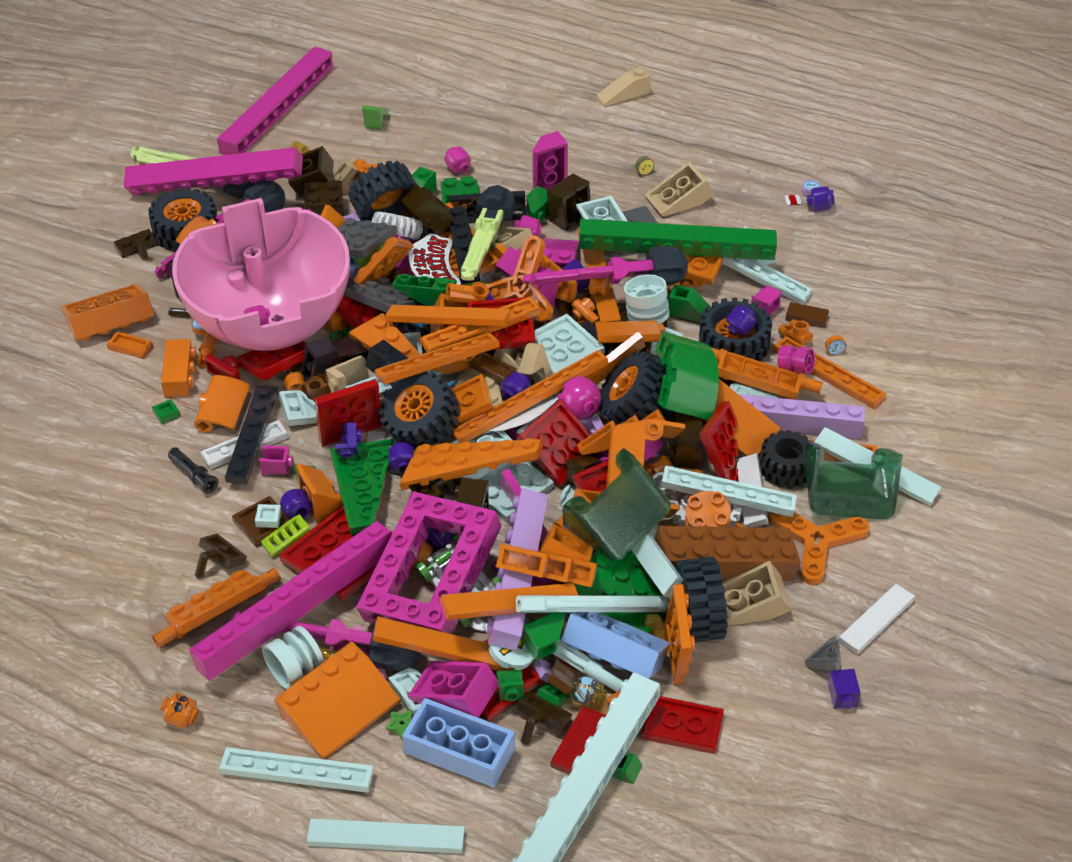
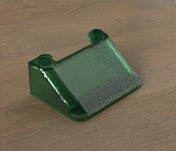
M806 442L805 460L808 504L812 512L818 515L883 520L889 519L894 515L903 459L901 453L891 448H879L872 454L871 464L824 461L825 452L823 447L816 442Z
M625 448L618 452L615 460L617 467L622 473L591 503L587 502L584 497L577 496L569 499L563 505V526L612 561L622 559L671 509L669 498L637 458Z

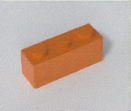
M191 339L166 340L161 379L164 398L189 396L190 388L194 387L192 373H195V362L193 359H196V347H192Z

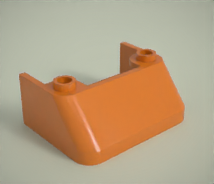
M646 419L616 425L610 434L606 493L615 494L626 507L637 514L669 519L680 510V505L659 502L658 489L651 483L642 482L645 441H657L660 437L674 439L685 429V424Z

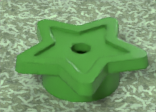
M411 710L403 714L391 712L392 721L386 726V730L393 731L402 738L412 720Z

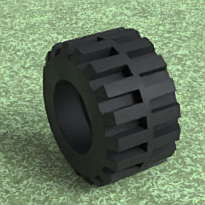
M787 430L786 432L777 431V434H770L769 438H765L761 447V474L764 475L767 481L771 480V484H778L779 487L784 488V486H788L789 488H794L795 485L798 487L802 486V483H807L809 478L813 476L816 459L814 443L812 440H808L807 436L800 435L799 432L793 433Z

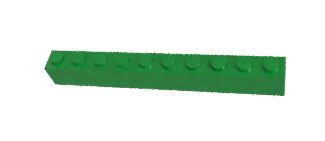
M580 219L579 249L647 253L652 247L672 246L681 250L685 255L775 260L777 230Z

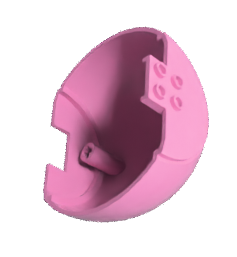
M262 198L222 207L224 223L197 229L189 233V237H186L180 244L173 260L172 274L177 293L191 317L209 334L239 348L261 351L278 350L306 340L315 334L334 314L344 296L348 282L350 267L349 249L343 235L331 222L314 212L302 210L301 207L285 208L265 213ZM263 305L265 309H269L271 314L268 318L269 324L260 326L258 311L244 314V310Z

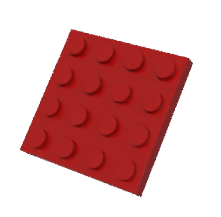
M343 505L279 555L280 561L300 574L355 535H350ZM377 565L339 590L334 596L344 601L371 578Z

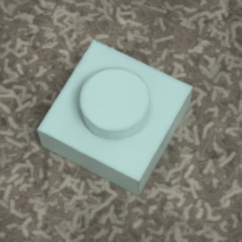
M258 504L255 518L256 527L278 528L281 505Z

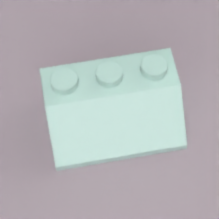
M612 196L576 204V208L583 219L628 221Z

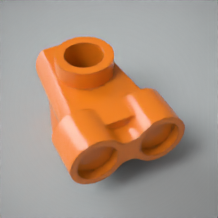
M585 297L581 301L577 299L572 303L573 316L579 321L581 319L589 320L595 327V322H598L600 318L593 312L596 307L592 301Z
M793 319L788 325L782 324L778 329L779 334L784 337L787 336L801 345H805L813 339V334L809 332V324L805 321Z

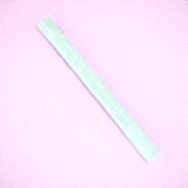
M474 588V589L472 590V592H479V591H480V590L477 589V588ZM525 617L523 626H524L527 622H529L530 619H528L527 617ZM559 639L557 650L552 654L587 676L600 680V682L616 692L621 689L623 680L605 670L603 665L581 651L569 648L567 643Z
M518 595L516 597V611L518 613L666 612L669 607L670 598L666 596Z

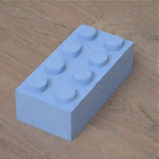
M600 612L570 614L561 639L571 649L586 651L590 657L596 660L604 659L611 662V666L616 669H626L648 679L661 670L671 644Z
M424 698L402 735L405 754L491 787H495L515 750V731Z

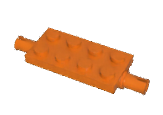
M712 348L718 363L719 377L724 380H733L747 387L752 386L765 393L771 392L780 395L784 399L796 400L801 389L820 394L823 385L822 381L807 378L805 374H798L731 353L722 348L721 350Z
M273 567L258 577L245 570L236 571L227 580L211 585L207 591L194 594L190 597L189 601L174 605L170 608L169 612L163 614L170 626L152 635L155 645L161 648L176 638L181 639V637L185 636V633L255 594L263 593L265 588L281 580L278 571Z

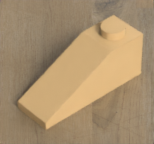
M643 67L627 71L598 93L596 99L604 107L649 94L651 75Z

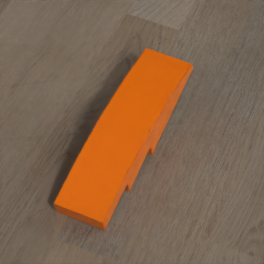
M659 409L642 419L665 421ZM634 415L623 423L640 420ZM612 420L578 443L579 452L585 455L608 450L610 447V434L616 426L614 421Z
M501 544L496 567L541 578L545 577L593 587L598 563Z

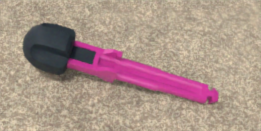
M261 180L246 189L243 195V202L262 198L265 213L281 210L286 200L283 188L277 182ZM223 213L215 217L217 224L224 223ZM176 252L161 262V268L156 266L155 274L157 278L165 279V274L167 276L171 275L170 263H173L172 259Z
M652 247L646 254V260L627 262L620 257H613L611 262L607 263V266L527 274L522 278V281L528 285L529 283L541 284L609 277L610 285L618 284L625 277L656 275L663 278L668 286L679 283L685 278L688 271V260L685 253L676 247Z
M241 612L234 613L233 619L240 615ZM336 619L331 620L329 627L295 621L280 632H292L293 628L302 626L310 633L313 639L325 641V645L330 646L329 650L336 653L350 642H353L362 651L370 652L369 659L376 668L390 671H403L415 665L421 655V652L372 641L374 631L370 633L345 627L341 620Z

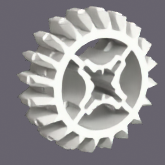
M375 212L374 217H372V223L384 222L388 225H396V234L404 238L420 239L423 231V223L413 218L385 212Z

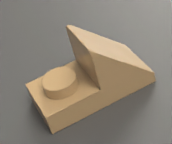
M347 158L334 171L332 179L333 181H342L343 194L350 192V186L354 185L350 179L357 172L351 160Z
M528 343L518 373L532 374L535 384L553 374L543 344Z

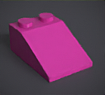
M542 238L545 242L543 254L561 269L574 258L577 259L579 241Z
M430 661L408 694V698L420 704L426 698L478 718L497 689L499 682L487 663Z

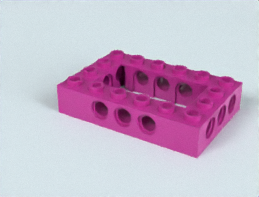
M413 492L356 607L363 621L375 624L377 617H382L452 634L459 619L446 620L440 598L446 594L472 592L502 526L496 511ZM426 527L438 529L442 533L446 531L459 534L460 536L429 604L399 595L405 579L409 577L408 572L414 560L418 558L417 554L423 540L426 541L428 538Z

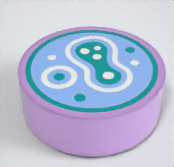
M807 180L802 184V193L810 195V190L815 187H821V184L815 180Z

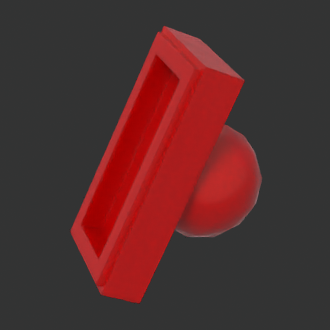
M210 353L204 357L206 370L209 374L213 376H228L241 380L239 373L240 363L236 357L228 355L220 360Z

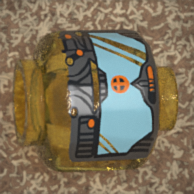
M582 676L577 682L574 681L569 695H572V702L575 706L596 710L597 708H602L607 696V689H604L602 681Z

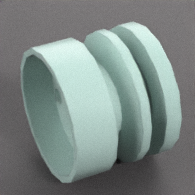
M641 275L626 282L624 293L629 321H657V324H660L668 319L670 312L667 299V285L663 278L656 275Z
M297 626L292 629V632L285 633L283 636L284 641L277 638L262 647L267 667L275 680L286 690L302 679L303 675L306 676L324 662L317 643L302 626Z

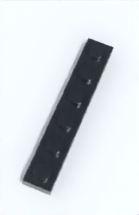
M455 206L450 208L452 210L450 215L455 220L449 227L461 284L480 282L479 272L474 277V280L461 279V268L467 256L472 235L466 207Z
M256 385L225 474V481L227 483H248L278 394L277 387Z

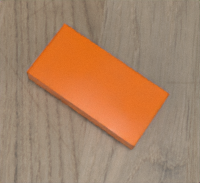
M116 332L107 343L108 350L144 359L153 347L151 340L121 332Z

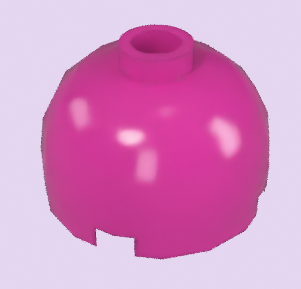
M577 376L567 381L563 385L564 390L562 394L559 393L558 401L562 399L569 411L578 420H584L593 416L601 404L599 388L593 381L583 376Z

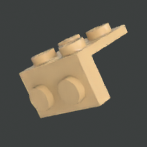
M355 357L326 370L331 393L369 378L364 357Z

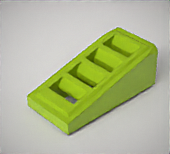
M297 515L261 541V545L274 558L310 531V527L300 515ZM275 542L278 546L274 547L272 543Z

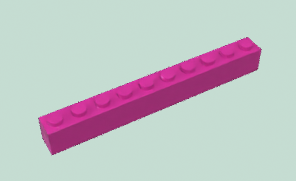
M314 46L307 52L303 58L217 138L219 153L223 155L244 153L333 67L332 51Z
M295 147L126 166L123 187L132 195L139 196L142 193L174 192V189L184 190V188H190L191 190L196 187L208 188V186L215 185L220 187L225 186V184L240 185L243 182L258 183L261 180L275 181L279 178L293 179L302 175L303 155Z
M374 522L189 649L195 669L208 681H211L377 565L391 538V531L379 522Z

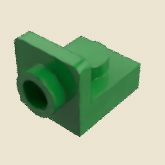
M521 670L497 671L499 700L515 701L524 698V683Z

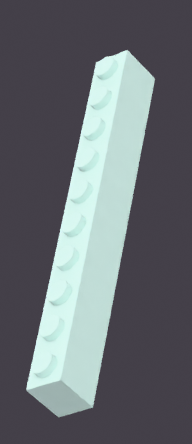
M633 672L629 680H624L620 689V695L611 701L608 714L598 722L597 732L594 736L588 738L582 756L578 755L572 766V772L569 776L566 775L563 778L557 796L553 795L551 797L544 817L540 816L534 827V833L531 837L528 836L525 839L521 848V854L511 862L561 861L660 698L659 683Z

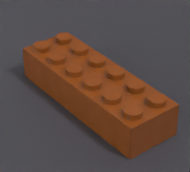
M659 526L654 539L675 568L678 560L714 556L717 560V565L719 564L723 580H728L765 562L771 561L780 573L782 581H793L801 564L790 528Z

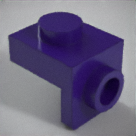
M347 423V444H335L337 455L348 458L352 457L353 454H359L358 443H362V430H358L356 423Z

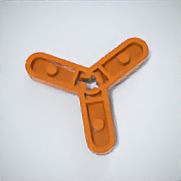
M532 235L524 243L514 275L486 286L495 300L531 296L540 308V315L534 316V319L544 323L549 321L553 315L551 304L535 284L529 283L527 285L524 283L522 288L518 287L522 283L524 276L537 273L545 249L544 240L536 235Z
M769 512V522L775 528H790L793 539L804 545L801 579L809 585H817L823 581L827 548L863 539L868 535L869 523L862 517H852L817 526L795 512L793 517ZM814 537H819L818 545H815Z

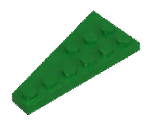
M394 438L358 444L359 454H353L352 457L348 458L337 455L335 448L330 449L350 535L358 534L376 522L389 468L388 450L394 445Z

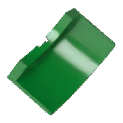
M662 331L656 352L661 359L662 366L666 367V375L662 376V386L657 403L668 410L709 420L714 413L719 385L718 363L713 349L706 343Z

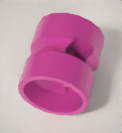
M783 345L778 352V367L792 372L796 371V373L810 374L815 364V352L811 347L797 348L796 346Z

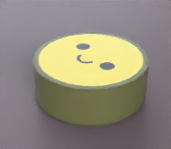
M648 156L640 157L635 164L636 171L641 175L649 174L654 168V162Z

